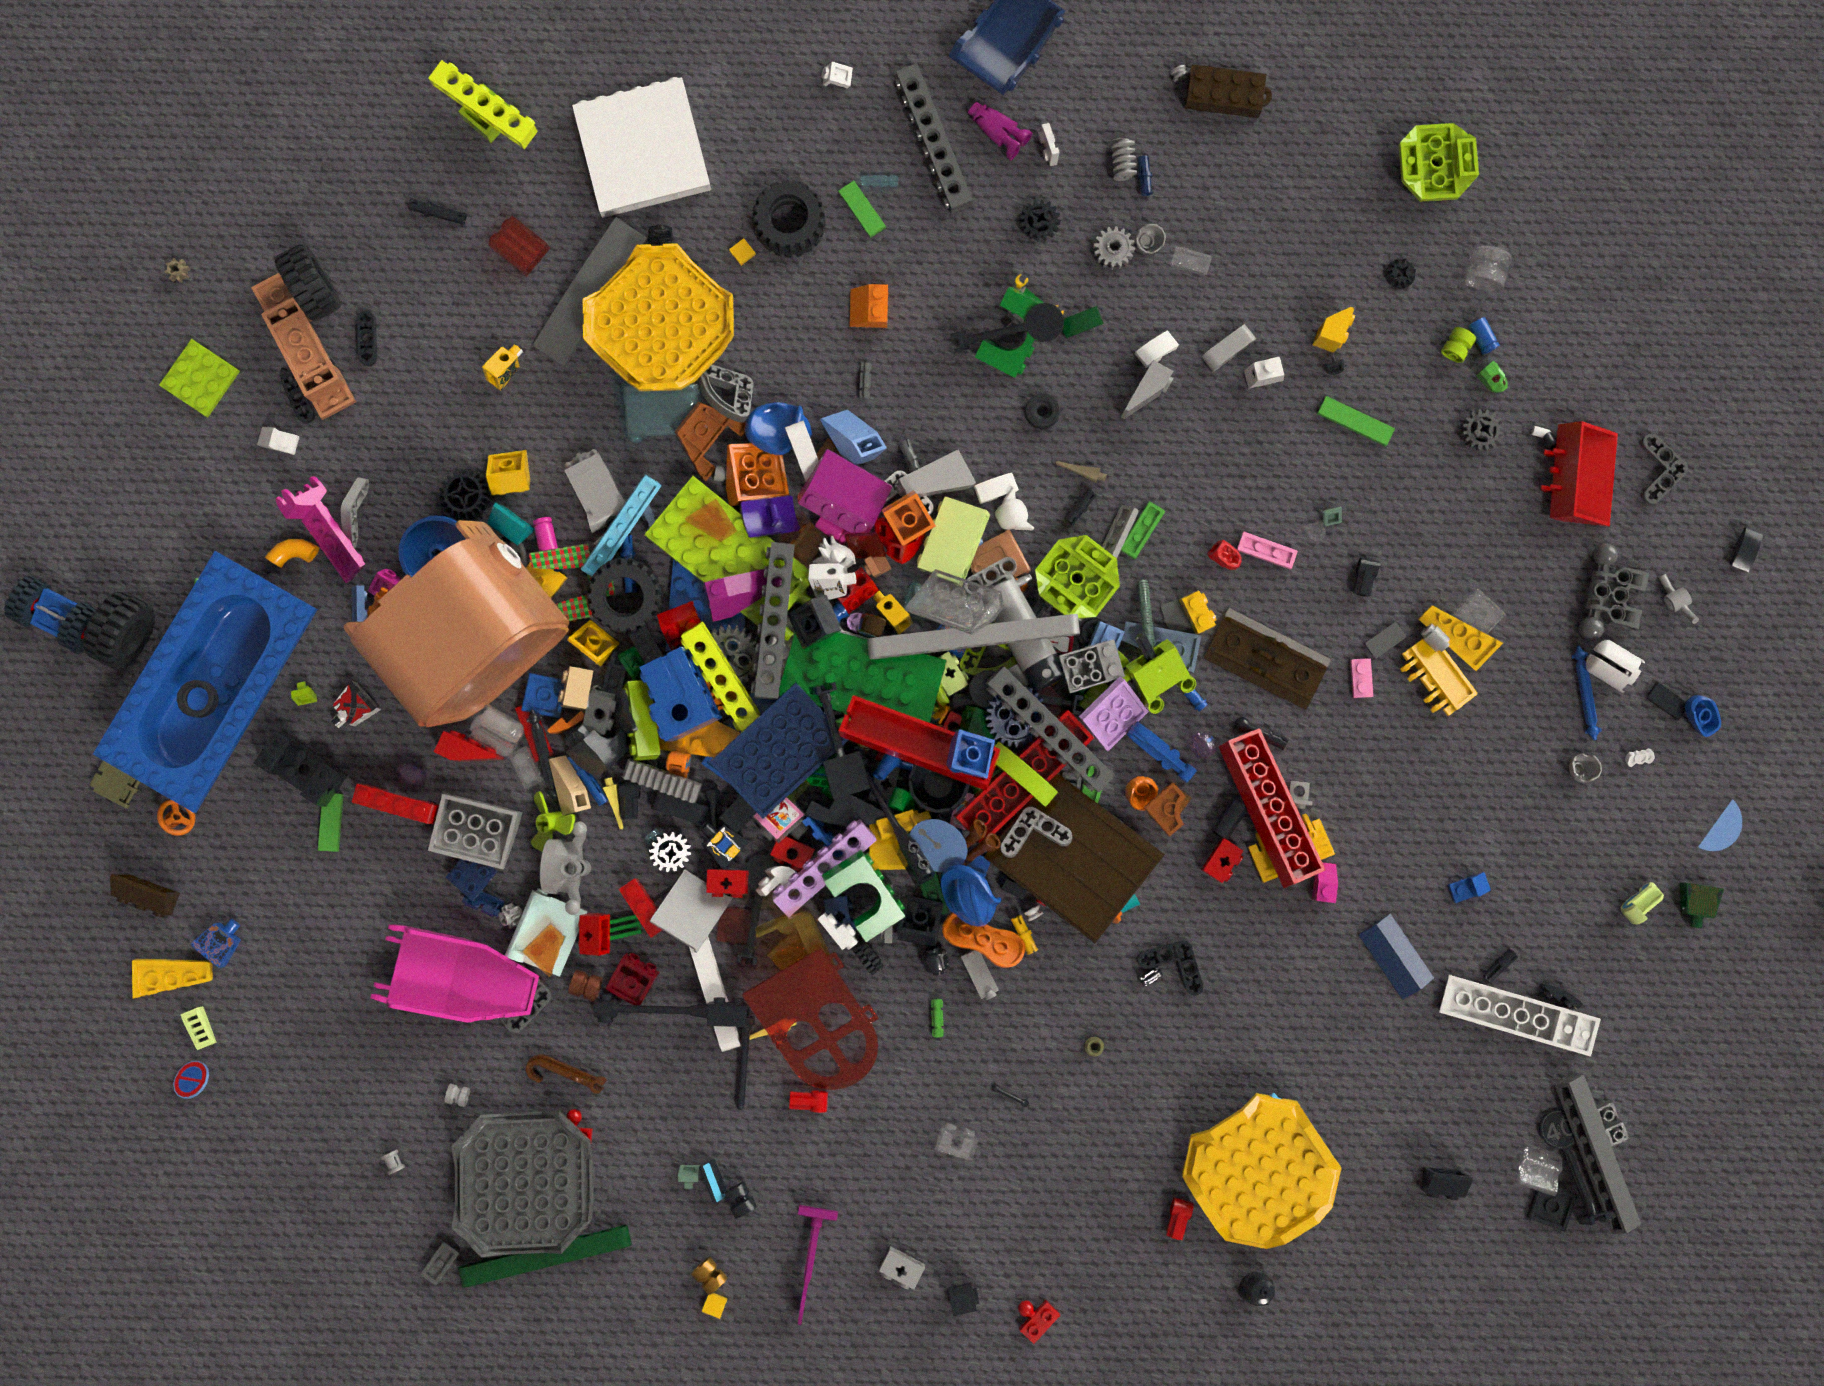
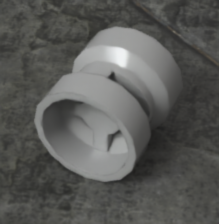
M450 1084L445 1095V1103L452 1104L455 1102L458 1106L465 1107L469 1098L470 1088H458L457 1085Z

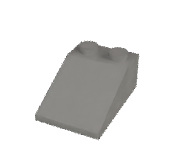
M1153 360L1121 418H1127L1160 396L1162 391L1166 393L1174 379L1170 377L1173 371Z

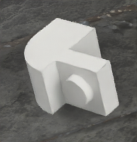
M785 866L768 868L765 872L769 878L765 877L758 883L759 887L756 891L760 896H766L776 886H784L789 882L788 878L795 871ZM791 889L788 894L790 895L795 889Z

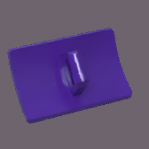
M791 495L740 502L743 524L750 538L800 531Z

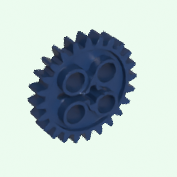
M1008 685L1005 687L1006 691H1003V694L1006 696L1012 691ZM1028 687L1027 690L1032 693V688ZM1034 691L1032 694L1037 698L1039 693ZM997 695L994 697V701L988 700L991 707H985L989 714L984 715L986 719H989L985 725L990 727L988 732L990 734L994 733L993 738L995 740L999 738L1001 744L1006 741L1007 746H1010L1013 742L1015 747H1018L1019 742L1025 746L1026 739L1032 742V734L1028 731L1030 727L1024 722L1025 728L1022 730L1019 722L1014 718V713L1011 709L1009 711L1006 709V714L999 717L1000 710L1005 707L1000 703L1002 700ZM1041 697L1037 698L1040 702L1043 701ZM1023 699L1022 704H1021L1020 706H1017L1019 709H1022V708L1025 707V700H1024V699ZM1037 712L1032 713L1031 721L1035 723L1039 720ZM1015 724L1016 729L1013 732H1009V727Z

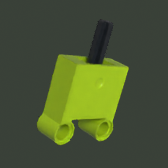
M1138 633L1135 640L1143 655L1125 667L1141 695L1140 700L1151 713L1157 714L1164 707V701L1158 695L1174 685H1177L1185 693L1192 692L1196 687V680L1189 674L1176 646L1168 639L1152 648L1145 633Z

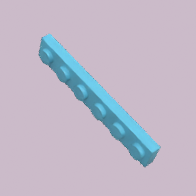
M644 474L581 567L582 571L593 576L600 566L613 558L660 489V483Z

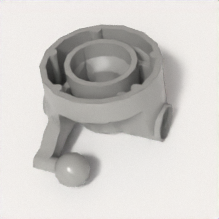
M581 821L574 823L572 833L575 835V838L572 842H563L561 839H548L546 841L540 865L542 891L548 894L568 893L571 900L567 901L565 910L570 915H575L580 911L581 898L578 889L581 876H586L591 871L590 863L583 859L582 845L586 838L587 826ZM580 863L584 865V871L582 873V865Z

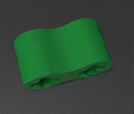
M898 787L894 788L888 802L889 807L898 814L910 810L914 811L917 805L910 797L909 792Z

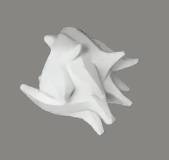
M831 536V545L827 543L826 538H823V544L821 543V547H818L822 556L813 561V563L841 564L844 573H848L847 568L856 564L854 553L846 546L838 544L833 536Z

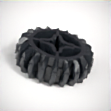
M460 469V475L453 471L454 477L447 475L449 481H442L445 488H439V491L444 493L439 496V499L444 500L441 506L446 507L445 512H451L450 516L453 518L457 516L459 520H462L465 517L468 521L470 520V515H472L476 519V512L483 514L484 512L481 508H488L485 501H491V498L486 496L491 494L490 490L487 489L489 485L487 482L484 483L485 478L483 476L479 477L480 474L478 472L473 474L471 469H468L467 472L464 469ZM467 480L475 482L479 490L469 489ZM459 483V488L456 491H452L454 486ZM465 491L468 492L469 494L465 495V498H463L462 495L465 494ZM478 498L477 502L471 507V501ZM451 499L460 500L463 509L456 508Z

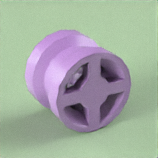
M852 613L847 619L848 628L854 633H858L856 626H858L859 619H861V613Z

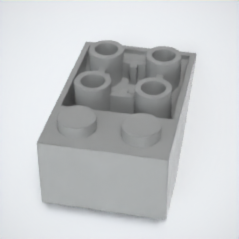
M1114 639L1059 656L1069 693L1118 679L1120 676L1125 677Z

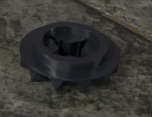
M1397 258L1387 266L1385 276L1391 286L1403 289L1410 286L1415 280L1416 269H1414L1413 263L1408 262L1406 259ZM1406 268L1404 276L1396 278L1399 272L1397 269L1401 271Z
M1083 618L1079 623L1080 634L1077 637L1083 645L1088 646L1092 634L1088 636L1085 628L1093 626L1092 630L1094 631L1098 620L1103 622L1100 618Z

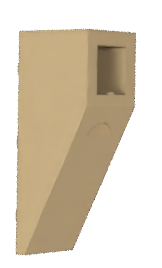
M566 755L549 759L562 815L590 809L587 790Z

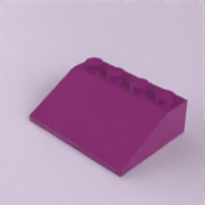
M826 449L799 492L797 499L798 504L865 540L874 526L893 486Z

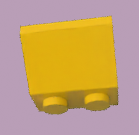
M526 450L488 456L486 478L491 495L524 492L530 489V474Z

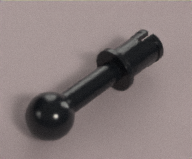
M1239 717L1235 721V728L1239 732H1251L1259 729L1251 725L1245 717ZM1261 730L1265 740H1267V744L1284 751L1289 741L1288 739L1274 734V731L1268 733Z

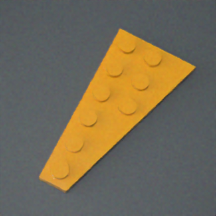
M716 721L677 741H665L660 738L659 734L658 738L660 750H675L714 758L740 732Z

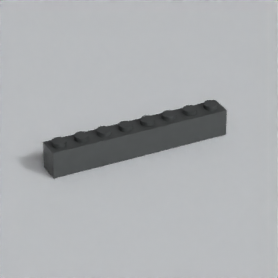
M1568 1076L1554 1084L1601 1208L1603 1211H1608L1611 1218L1606 1220L1611 1234L1628 1233L1641 1225L1632 1198L1585 1076Z

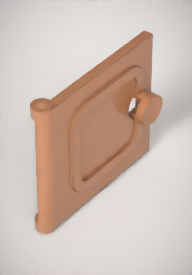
M1006 530L1004 533L978 546L970 566L973 574H976L1005 557H1011L1017 564V571L1013 575L1014 578L1031 571L1010 530ZM1006 563L1003 566L1005 571H1011L1014 568L1011 563ZM994 572L986 575L989 581H993L997 577Z

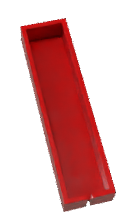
M855 695L852 696L847 709V715L844 716L838 730L842 738L986 791L1001 749L993 748L987 779L961 772L954 773L948 769L947 758L955 732Z

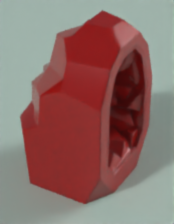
M1225 540L1217 541L1208 552V557L1221 567L1236 570L1241 565L1242 561L1239 551Z

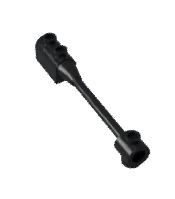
M858 743L847 747L844 750L845 754L857 751L861 753L870 790L894 829L893 831L899 846L897 855L913 883L917 887L933 879L935 872L919 844L900 826L867 770L866 764L869 760Z
M600 994V998L595 999L593 1006L594 1017L598 1018L597 1022L601 1023L613 1022V1018H616L620 1012L687 1014L694 1017L707 1018V1026L747 1027L750 1025L749 1002H744V998H733V1002H725V997H714V1000L709 1003L684 1007L619 1005L617 999H612V994Z

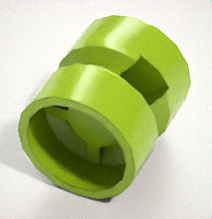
M1455 327L1449 336L1450 341L1445 343L1441 353L1454 362L1462 363L1468 355L1467 349H1471L1476 341V336L1467 329Z

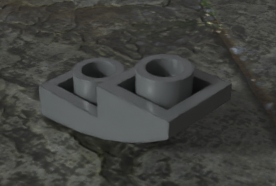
M1609 1099L1596 1105L1611 1146L1628 1140L1629 1137L1624 1123L1619 1119L1614 1103Z

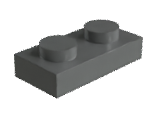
M445 1240L421 1272V1275L436 1286L461 1251Z

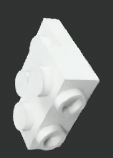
M826 912L818 918L842 950L844 948L849 950L858 943L854 936L856 931L850 924L846 926L843 923L837 927V920L831 913L827 915Z

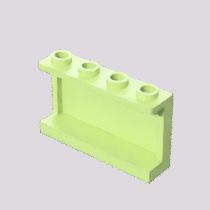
M944 497L943 501L938 505V515L936 519H933L936 526L932 528L930 535L924 541L925 548L917 559V567L923 572L933 573L953 580L955 583L963 586L990 514L987 510Z

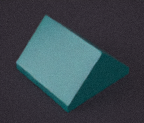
M498 503L493 505L487 524L518 546L533 533L534 527L511 510Z

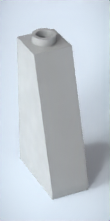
M956 450L899 478L895 488L902 497L913 490L919 497L969 489L976 482L960 451Z

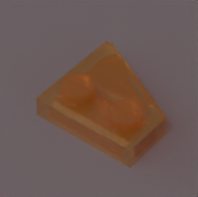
M717 499L685 518L687 523L719 542L724 541L737 532Z
M550 922L522 952L550 977L557 961L564 935Z

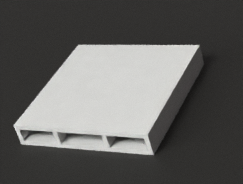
M673 77L662 83L653 82L646 87H634L626 92L618 91L607 97L598 96L595 100L591 101L582 100L572 105L602 218L711 190L682 77Z

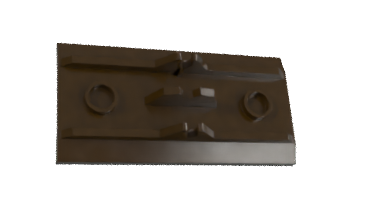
M1228 608L1203 658L1304 710H1307L1331 661L1330 658L1231 608Z

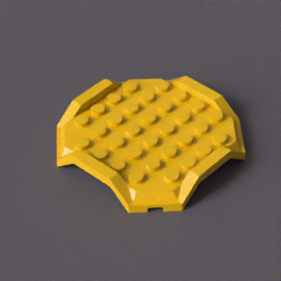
M677 243L663 244V246H651V244L636 245L625 265L599 291L583 298L584 341L607 365L638 391L682 390L695 382L723 354L734 337L733 294L720 287L701 270Z
M1256 1093L1243 1108L1208 1130L1190 1135L1182 1177L1206 1216L1225 1241L1264 1249L1285 1245L1319 1224L1332 1209L1341 1166L1297 1101L1284 1098L1277 1099L1269 1095Z

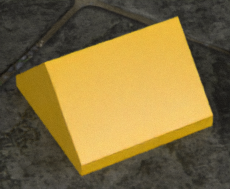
M589 620L568 638L570 643L600 666L604 664L613 653V650L620 644L592 620Z

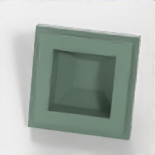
M1342 507L1329 508L1323 511V527L1342 523Z

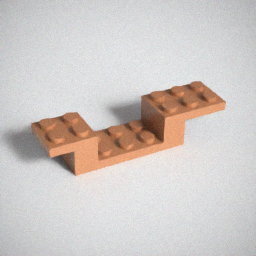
M278 273L251 287L264 311L261 314L304 396L313 403L320 418L324 420L356 403L340 370L332 364L310 323L312 320L305 315L296 303L280 274Z

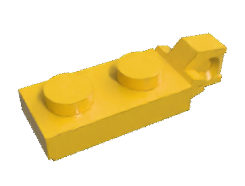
M910 810L894 815L900 826L908 833L918 823L931 819L928 811L918 813V810ZM887 817L876 821L881 841L895 837L894 829Z

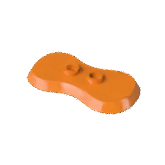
M953 912L947 916L943 923L942 933L950 944L959 948L977 951L998 967H1013L1024 956L1026 949L1024 940L1012 931L993 928L989 925L982 927L972 926L963 922Z

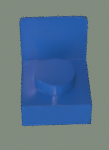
M1485 872L1447 884L1454 903L1472 897H1480L1491 891Z

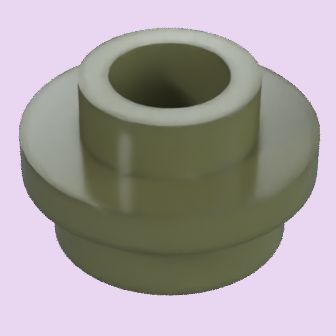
M1090 1037L1085 1042V1051L1090 1056H1099L1104 1050V1043L1098 1037ZM1092 1043H1097L1098 1048L1096 1050L1091 1049Z

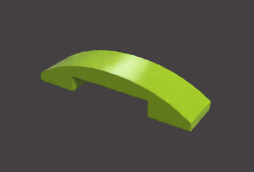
M998 742L995 747L1001 749L996 766L1006 772L1046 807L1058 791L1017 755Z

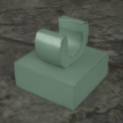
M680 1165L678 1182H685V1189H693L694 1182H698L700 1165Z

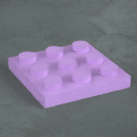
M1120 676L1079 718L1106 751H1109L1130 730L1131 725H1134L1137 721L1139 722L1149 711L1125 679Z

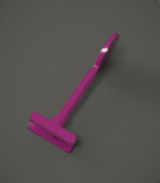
M804 1205L799 1206L798 1215L810 1217L812 1229L797 1324L800 1326L803 1320L808 1284L812 1277L819 1229L822 1228L823 1220L837 1221L838 1211Z

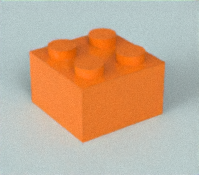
M914 490L881 510L902 546L936 526Z

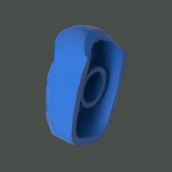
M1694 695L1686 701L1685 711L1688 720L1700 735L1709 737L1720 729V714L1717 705L1712 699L1701 695Z

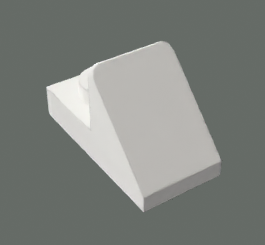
M262 427L257 445L294 455L299 436L279 431L273 427Z

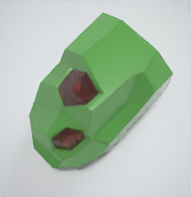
M1492 361L1476 375L1489 391L1498 393L1508 388L1505 374L1495 361Z

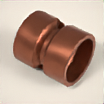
M576 970L572 977L568 994L577 997L583 995L584 999L594 1002L598 997L603 978L596 975L589 977L586 972Z

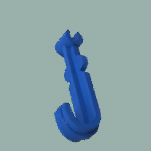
M1137 721L1134 725H1131L1127 733L1128 737L1156 761L1162 760L1161 766L1163 769L1168 770L1172 768L1178 773V777L1188 783L1197 770L1179 759L1180 752L1176 749L1170 751L1168 744Z

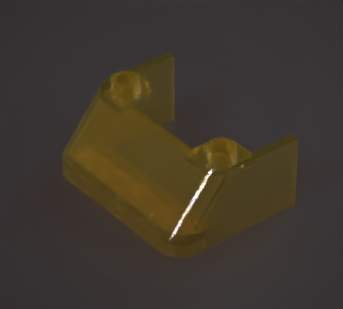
M793 913L789 918L785 914L756 927L757 938L776 929L783 934H791L797 931L812 965L804 968L801 972L803 985L786 992L787 1004L837 982L839 977L837 967L811 913Z

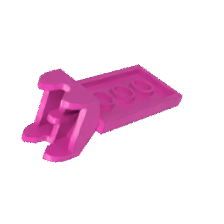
M313 476L309 478L312 487L308 484L304 485L305 493L298 491L296 492V497L287 489L281 490L284 499L277 497L276 503L286 519H302L305 527L345 583L351 581L365 563L362 556L352 546L351 541L342 532L340 525L332 518L328 508L322 504L321 499L327 491L323 484Z

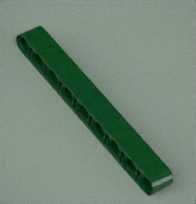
M622 1225L578 1236L562 1254H507L465 1264L458 1267L462 1288L475 1286L631 1246L632 1242L628 1225Z

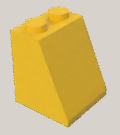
M876 823L870 824L869 829L877 839L869 847L870 856L874 861V864H872L874 869H905L897 855L899 846L896 837L881 841Z

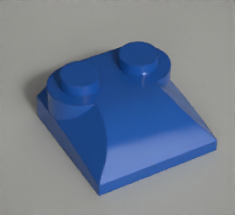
M960 729L956 730L948 753V769L954 773L961 772L987 779L995 740Z

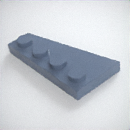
M1125 621L1123 630L1125 633L1122 640L1139 648L1135 637L1138 633H1143L1142 624ZM1153 626L1155 646L1168 639L1176 646L1187 670L1194 673L1201 635Z

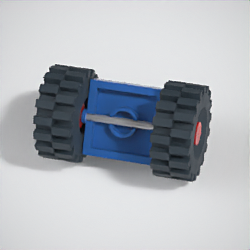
M33 576L24 577L23 581L19 580L18 585L14 586L12 593L10 592L8 595L9 599L5 602L7 605L4 607V615L24 627H30L32 624L56 636L59 645L77 654L83 653L84 631L87 629L88 621L92 618L91 615L97 609L86 603L81 602L77 604L52 591V587L49 584Z

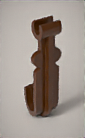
M543 1054L531 1057L526 1066L528 1077L535 1082L540 1083L543 1081V1076L534 1070V1066L537 1065L587 1086L595 1094L600 1093L604 1089L602 1086L607 1081L603 1076L595 1077Z

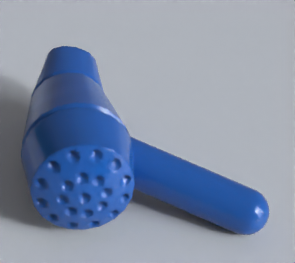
M884 754L873 776L878 780H884L895 767L910 771L913 763Z

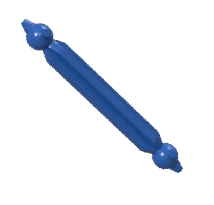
M1577 646L1572 658L1578 660L1576 669L1585 721L1589 726L1585 730V734H1589L1593 740H1597V735L1602 729L1596 726L1597 715L1591 680L1586 669V661L1584 660L1588 656V652L1583 651L1580 646Z

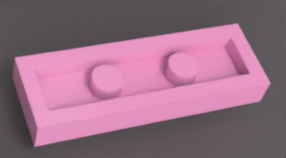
M1246 532L1242 533L1237 547L1239 552L1287 569H1292L1298 552L1297 550Z

